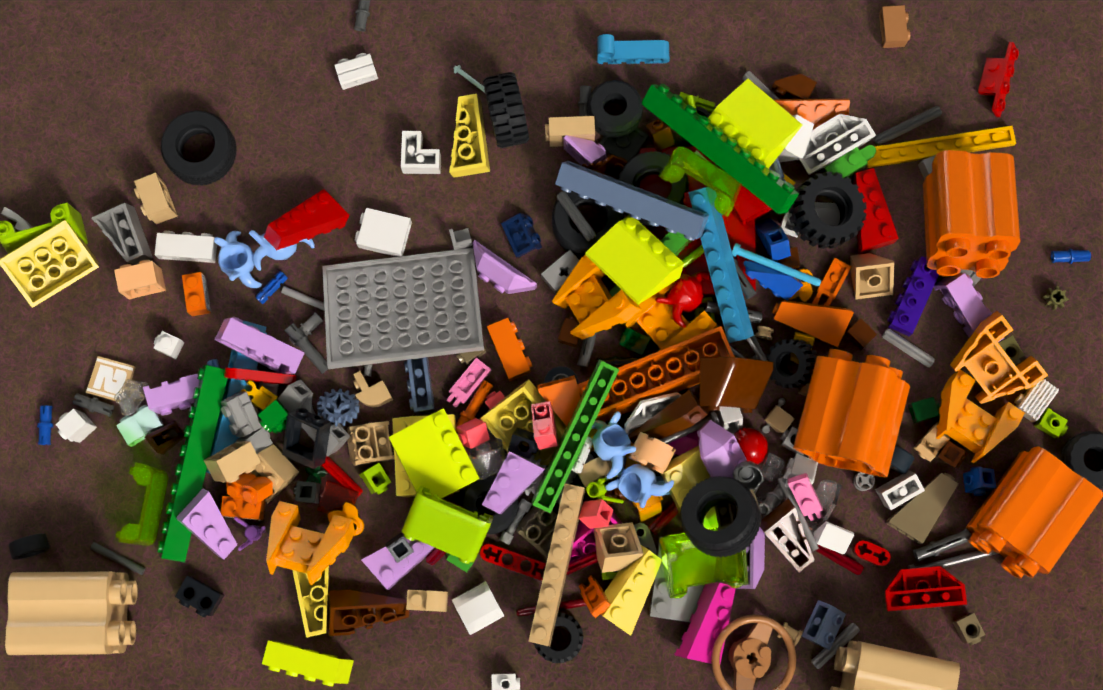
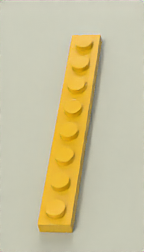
M1013 126L876 146L875 156L867 161V168L924 160L945 150L966 151L970 153L1014 146L1016 139Z

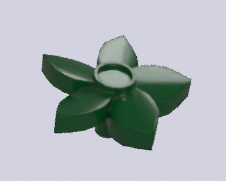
M320 466L315 469L305 468L306 473L309 474L306 482L315 481L321 484L320 477L328 474L325 471H320Z

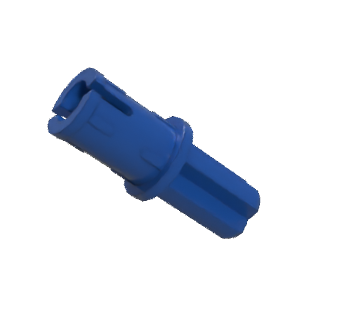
M1068 249V251L1051 252L1052 263L1068 262L1072 264L1073 262H1088L1091 260V252L1088 250L1073 251Z

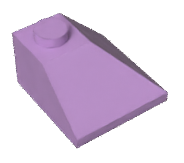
M568 135L564 137V150L581 166L583 163L587 166L590 163L596 165L599 161L606 158V150L601 144Z

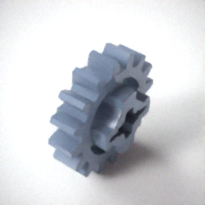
M331 389L330 394L324 392V397H319V402H317L318 415L323 416L324 419L331 421V423L333 422L336 427L338 423L345 426L346 421L352 423V418L357 419L359 400L355 399V394L349 395L348 390L343 393L342 389H339L338 392Z

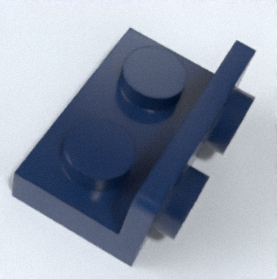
M519 213L501 223L517 258L534 249L542 248L541 238L535 232L533 220L529 215Z

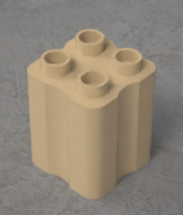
M112 571L12 572L8 582L6 653L8 655L124 653L127 645H133L136 639L135 621H127L128 605H134L137 601V582L129 581L127 573H115Z
M849 641L846 648L838 647L835 656L834 669L843 672L840 688L831 686L830 690H957L960 664L866 642Z

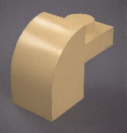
M361 371L353 374L355 377L353 383L358 391L362 390L355 396L364 405L379 407L393 400L383 380L369 387Z
M938 421L914 446L917 453L923 459L930 462L951 438L945 434L940 439H936Z
M598 457L584 464L582 472L578 473L584 487H587L590 482H596L598 479L605 478L612 468V462L604 461Z
M407 591L406 610L447 612L448 592Z

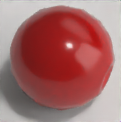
M747 427L733 433L747 461L760 464L765 459L768 452V442L760 431Z

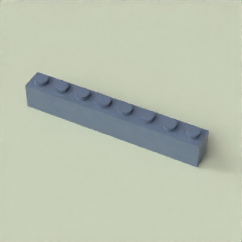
M570 161L562 162L555 183L565 192L573 191L578 193V196L581 198L594 199L596 204L612 206L614 211L630 213L632 218L638 220L643 218L648 220V224L658 227L661 225L666 227L665 230L670 233L676 234L679 232L684 234L683 237L688 240L694 241L702 237L709 217L708 214Z

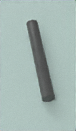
M95 542L90 547L91 550L140 575H143L146 569Z

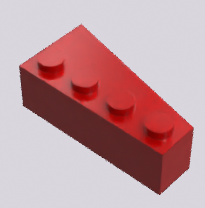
M874 168L855 173L852 178V184L856 183L859 187L857 189L859 193H863L864 198L862 200L863 203L866 202L867 207L864 210L867 214L866 220L863 221L864 225L857 234L858 254L894 244L899 238Z
M323 189L268 224L264 238L276 250H280L297 244L301 240L312 239L315 235L327 234L336 228L341 229L345 227L350 215Z

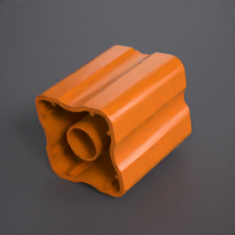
M941 151L936 154L932 162V172L926 176L923 183L927 267L937 270V273L941 276H954L959 274L962 269L974 271L980 278L996 277L1009 262L1008 257H1010L1011 252L1016 250L1020 243L1014 157L1008 153L990 152L973 154L966 151Z
M830 349L828 357L817 356L793 449L807 455L809 459L819 464L879 477H888L910 385L901 380L903 374L901 370L889 367L890 360L886 358L867 355L865 363L852 361L853 355L851 353Z
M1037 446L1031 448L1029 452L1022 451L996 485L997 488L991 491L966 526V529L972 533L968 542L984 554L988 555L992 550L1002 555L1005 559L1001 563V567L1016 578L1021 579L1023 575L1033 578L1037 572L1049 574L1102 499L1103 492L1087 479L1072 471L1047 450Z

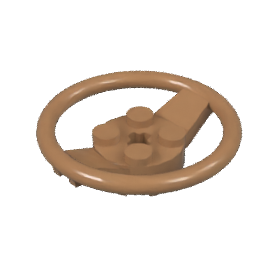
M746 615L730 622L720 632L712 650V669L715 679L722 690H753L756 678L763 677L771 663V649L767 647L772 629L776 630L783 638L788 651L786 673L773 690H785L796 668V650L792 638L781 624L763 615ZM747 623H755L746 637L734 642L729 650L728 659L734 670L733 689L726 682L721 672V648L725 639L733 630ZM752 653L753 659L749 662L747 655Z

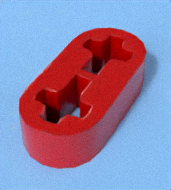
M862 540L855 543L853 547L854 554L858 558L872 564L885 566L890 562V553L873 543ZM865 544V549L871 551L870 554L865 552L861 555L858 546ZM883 552L886 560L878 562L879 558L873 556V554H881Z

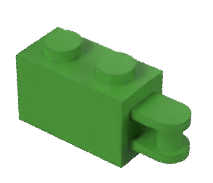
M868 145L861 150L856 147L824 168V172H832V175L840 173L842 178L846 176L850 178L867 167V161L875 156L876 148L873 145Z

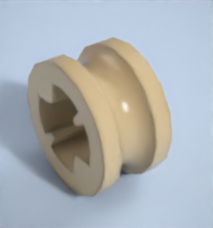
M757 326L758 333L755 334L756 337L772 340L771 333H774V329Z

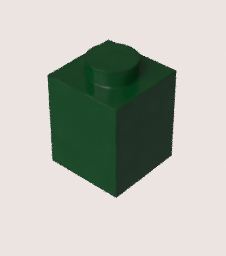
M934 397L908 405L913 424L939 416L940 405L938 401H935Z

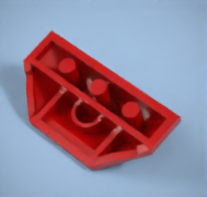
M941 566L901 569L885 590L887 611L967 605L965 584Z

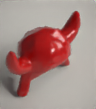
M683 268L680 278L675 281L667 297L656 298L657 303L672 305V319L682 328L687 327L681 317L682 311L690 312L696 309L701 304L703 298L701 282L703 280L712 281L708 272L700 271L691 276Z

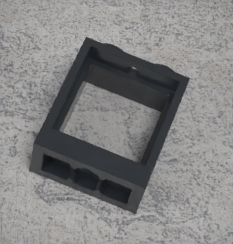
M298 408L288 413L282 455L312 469L324 464L331 421L324 419L323 416L308 412L305 408ZM302 423L317 429L314 450L299 444Z

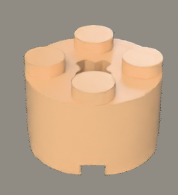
M640 432L633 445L636 447V451L630 453L629 458L644 464L645 467L663 474L676 449L656 438H649L647 434Z

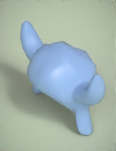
M254 230L249 232L260 244L253 254L254 265L259 271L261 270V260L266 255L274 260H287L296 252L297 244L276 250L264 238L265 233L259 235ZM312 239L299 241L307 243L311 248H315Z
M230 232L227 234L226 240L215 237L214 242L221 246L218 255V264L221 271L225 272L231 281L239 277L241 282L247 287H261L262 284L257 282L250 274L254 268L253 250L249 245L237 242V236L241 235V232Z
M619 411L614 413L608 424L601 420H595L591 428L598 430L592 440L595 453L602 460L612 462V468L606 476L607 479L615 477L622 470L623 458L626 454L636 451V447L631 446V441L626 431L617 424L621 417Z
M624 457L622 470L617 474L619 479L608 483L605 489L610 491L618 488L624 497L634 503H639V506L644 508L651 496H662L668 493L673 487L674 481L671 480L666 484L658 485L656 484L655 473L648 467L641 464H633L625 469L626 457Z

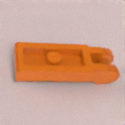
M834 258L811 304H818L821 295L828 297L824 305L829 306L832 300L835 299L852 266Z
M591 575L588 577L590 585L587 587L582 583L579 585V588L581 590L580 594L590 613L596 618L607 610L610 603L598 581Z

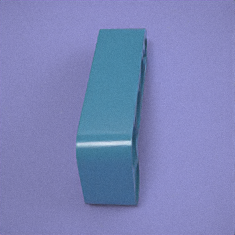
M609 34L597 37V62L599 64L608 62V64H621V62H626V64H640V62L650 64L668 63L670 61L669 42L665 40L614 41V36Z

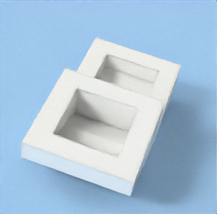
M4 207L1 214L17 222L14 227L15 229L22 231L33 228L18 214Z

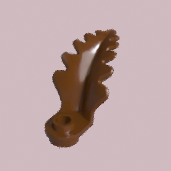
M611 154L596 165L590 163L587 166L583 163L582 166L601 174L608 171L619 176L627 161L622 157Z

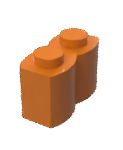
M251 472L240 474V478L235 482H226L227 494L235 499H243L250 504H258L273 494L272 481L263 476L257 477Z

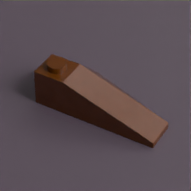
M688 390L630 433L628 437L633 444L640 432L647 434L649 438L652 437L659 440L692 427L707 416L710 411L707 410L706 406H700V400Z
M353 590L328 591L329 636L351 635L355 633L356 628L366 626V629H371L373 624L379 621L388 624L408 618L409 610H406L407 600Z

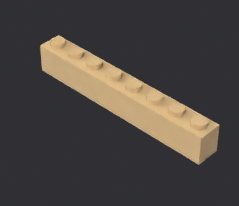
M566 483L564 485L528 642L549 647L551 645L578 526V517L586 491L584 487Z

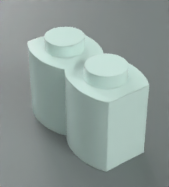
M147 405L136 410L137 413L133 416L127 415L123 417L117 425L126 443L131 447L144 440L146 435L164 427L158 414L149 410Z

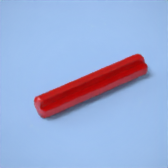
M326 456V461L321 466L346 491L349 490L348 492L351 493L352 497L356 494L358 498L363 490Z

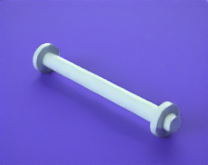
M460 65L454 67L455 74L458 72L485 93L484 86L461 70Z

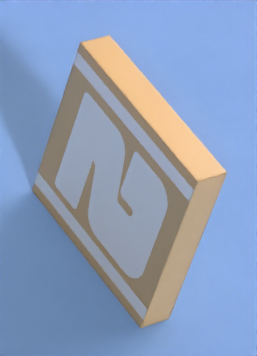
M98 356L86 393L124 403L136 367Z

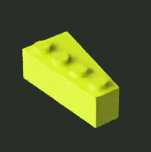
M268 640L262 664L269 666L268 670L280 672V669L286 670V675L297 677L298 674L304 675L305 680L315 682L316 679H320L322 684L333 686L334 683L348 684L354 660L340 659L335 655L319 654L318 651L301 649L298 646Z

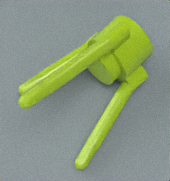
M601 478L596 482H590L586 487L588 495L592 498L598 497V499L610 502L624 503L621 499L605 496L607 492L605 482L613 478Z

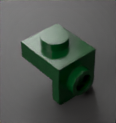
M627 327L620 336L619 345L645 357L652 339Z

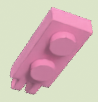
M476 358L449 390L451 395L447 401L451 403L456 398L457 400L453 403L455 408L460 403L465 404L480 386L482 380L492 370Z
M807 473L789 478L788 485L803 516L808 515L810 521L815 520L814 513L818 519L822 518L820 511H823V507Z

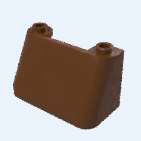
M737 357L700 358V406H707V410L719 411L720 407L740 408L741 413H752V409L757 408L772 374L773 362Z

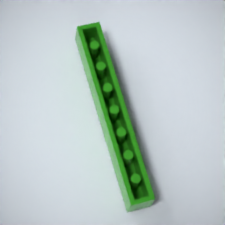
M599 359L531 500L532 505L551 513L619 372L618 368Z

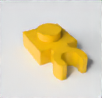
M247 381L246 384L251 387V390L246 392L248 396L252 397V404L261 411L277 399V396L265 387L261 386L257 389L254 382Z

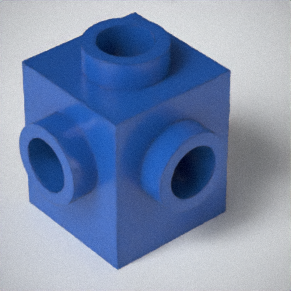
M972 467L971 471L963 473L966 493H974V496L986 495V492L997 488L994 469Z

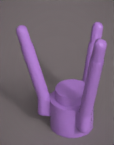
M234 517V520L246 528L245 537L248 539L238 547L239 551L251 545L253 541L260 539L262 533L266 531L265 526L260 528L256 525H249L242 519Z

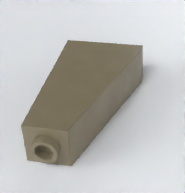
M948 473L936 475L923 487L924 492L907 501L885 523L914 542L923 544L959 483L955 482V478Z

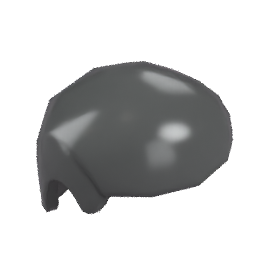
M753 461L739 463L732 473L733 478L740 481V483L742 482L749 490L757 489L764 480L762 469Z

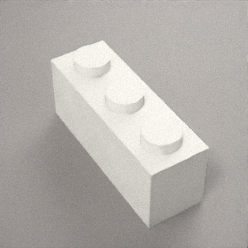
M173 231L157 233L155 256L158 259L215 263L217 244L214 242L213 235L202 233L201 236H196L190 232H182L181 235L175 234Z

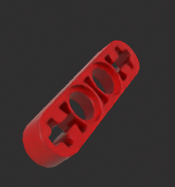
M225 368L224 378L281 385H290L296 382L297 379L296 375L239 368Z
M486 544L480 550V555L486 562L540 581L543 580L541 573L536 572L535 576L531 573L535 568V563L539 564L537 567L539 569H544L546 563L492 544ZM491 547L492 552L498 554V550H501L499 562L494 561L496 559L494 556H490L489 559L486 558L484 550H488ZM503 555H512L513 562L510 565L503 564ZM524 560L530 561L532 565L531 569L527 572L522 571L520 568V564Z

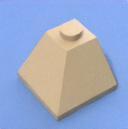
M871 253L850 256V266H852L850 271L855 299L893 295V260Z
M633 522L594 529L596 555L602 573L620 571L643 556Z

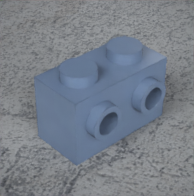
M818 600L802 637L830 650L846 614L834 606Z

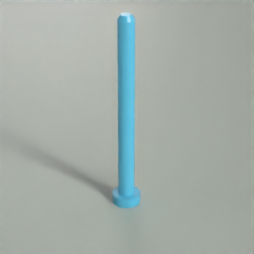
M738 243L735 244L732 250L734 257L737 255L815 286H820L821 284L819 278L742 249Z

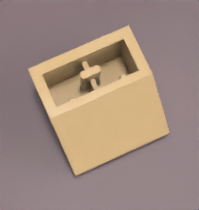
M274 444L257 454L261 463L257 464L256 469L251 472L257 477L263 476L272 481L273 494L264 499L267 503L272 501L299 473Z

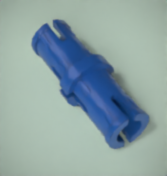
M40 406V420L37 423L39 428L38 445H51L53 406Z

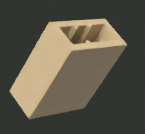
M594 116L550 117L549 124H545L546 141H549L550 147L564 146V137L568 135L595 142Z

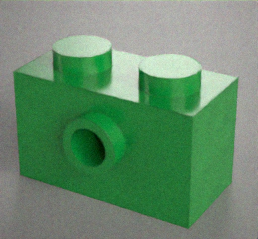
M275 400L258 414L261 419L259 423L269 433L273 431L277 434L286 428L289 412L281 403Z

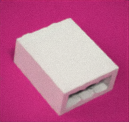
M366 208L365 213H362L360 217L361 229L355 235V242H357L358 248L395 257L403 256L412 224L411 219Z

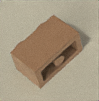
M905 5L882 7L879 12L882 48L905 47L910 40V30L907 29L909 16L908 12H905Z

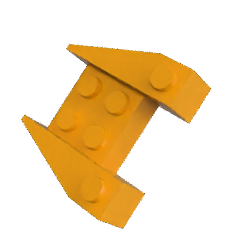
M586 255L579 260L552 300L554 304L564 309L568 306L571 308L579 325L570 333L582 340L594 336L599 331L611 329L612 326L619 323H626L642 310L622 289L612 297L601 280L606 274Z
M675 281L640 303L639 306L642 310L626 323V326L630 328L637 322L660 347L659 351L718 327L705 310L691 323L681 314L687 326L686 328H682L674 322L671 314L672 305L657 303L656 298L666 297Z
M995 311L978 325L950 364L956 372L965 366L978 382L983 391L978 393L975 398L980 404L995 400V398L1013 394L1021 389L1031 388L1048 376L1039 362L1032 356L1015 366L998 343L999 340L1013 331V328L998 311Z
M958 370L948 379L941 392L942 403L941 407H939L940 420L937 425L936 439H940L943 435L947 434L975 453L971 461L974 464L1019 426L1025 412L1008 402L997 410L995 416H992L967 399L976 380L962 370Z
M279 501L271 516L266 559L269 572L273 575L277 566L303 572L308 575L309 584L313 585L322 576V572L336 561V557L341 552L344 553L355 534L353 520L334 514L325 534L299 528L297 526L301 518L298 505Z

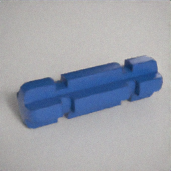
M279 271L275 275L276 278H272L262 289L263 291L256 295V299L260 303L264 304L268 300L267 297H271L280 287V284L287 280V276L283 272Z

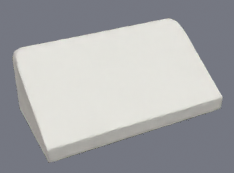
M826 521L813 532V535L818 545L845 554L854 533Z

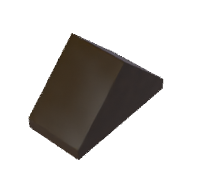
M174 421L146 435L144 438L156 453L164 455L185 437L184 432Z

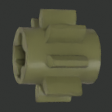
M1056 286L1054 290L1048 288L1046 290L1048 295L1042 297L1046 299L1044 306H1051L1052 311L1056 310L1057 306L1062 309L1065 307L1062 302L1069 300L1065 296L1066 290H1059V286Z

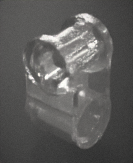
M129 379L124 382L122 388L114 397L116 403L121 407L120 412L122 415H132L137 411L139 405L146 398L143 387L149 386L147 382Z

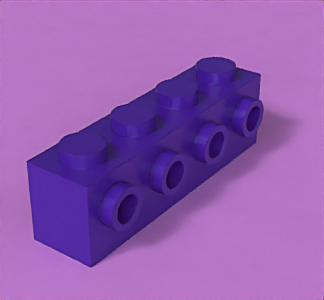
M923 256L918 261H913L910 268L913 272L910 277H906L902 286L905 290L903 294L898 295L895 301L897 308L895 311H891L887 319L890 322L889 328L908 337L913 334L939 276L937 270L927 267L926 258Z

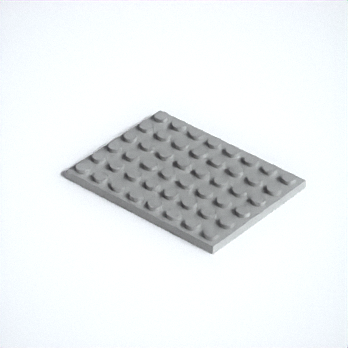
M473 248L322 266L328 369L484 350Z

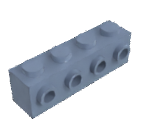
M428 357L404 361L406 373L409 372L410 379L407 380L408 391H411L412 399H409L410 409L414 410L416 415L435 412Z

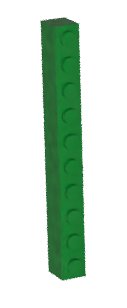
M664 84L650 86L642 101L644 107L776 213H788L799 195L791 183L780 179V175L777 172L769 170L765 167L766 164L763 161L751 156L752 153L749 150L737 145L738 142L735 139L723 134L724 131L721 128L713 126L707 117L696 112V108L685 104L682 97L669 91L670 88Z
M203 365L198 371L197 379H199V385L194 388L193 392L195 402L194 406L190 407L188 417L191 419L189 425H186L184 430V437H186L185 445L182 444L179 456H182L181 462L176 465L175 469L177 479L176 483H172L170 494L173 496L171 502H168L166 507V514H168L167 522H163L161 533H164L162 541H159L157 546V553H159V557L162 559L185 562L192 533L176 517L202 490L207 469L203 460L210 456L222 405L221 401L223 400L228 379L224 378L225 369Z

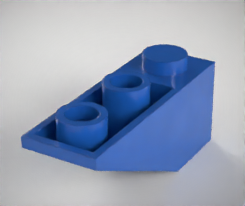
M771 218L755 223V232L771 260L778 261L791 256L789 239L781 226Z
M743 262L746 268L745 273L751 279H757L765 289H771L772 293L778 298L782 297L788 301L803 286L800 279L757 262Z

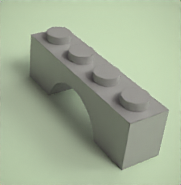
M301 379L288 385L278 398L289 413L298 408H305L308 412L315 414L312 407L313 393ZM302 423L301 427L315 442L317 429ZM339 423L337 427L331 424L326 456L338 451L351 437Z

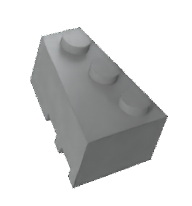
M123 203L92 217V220L98 224L105 236L111 240L113 246L126 262L137 265L142 260L153 258L135 207Z

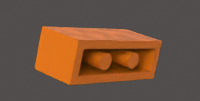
M509 318L487 326L509 381L531 373L530 367L533 366L529 356L525 357L522 350L525 347L522 340H517L515 333L518 331L514 321L510 322Z

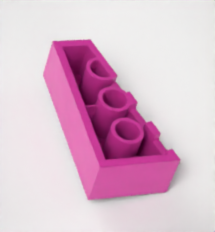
M706 581L697 602L696 612L692 614L689 620L691 621L689 628L682 636L681 640L683 642L675 652L676 656L712 664L714 643L720 632L729 624L736 586ZM724 641V643H723V645H722L721 652H720V664H721V659H722V654H723V649H724L725 641Z

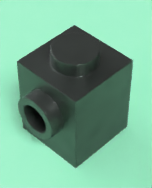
M297 481V486L294 487L295 501L319 503L321 484Z

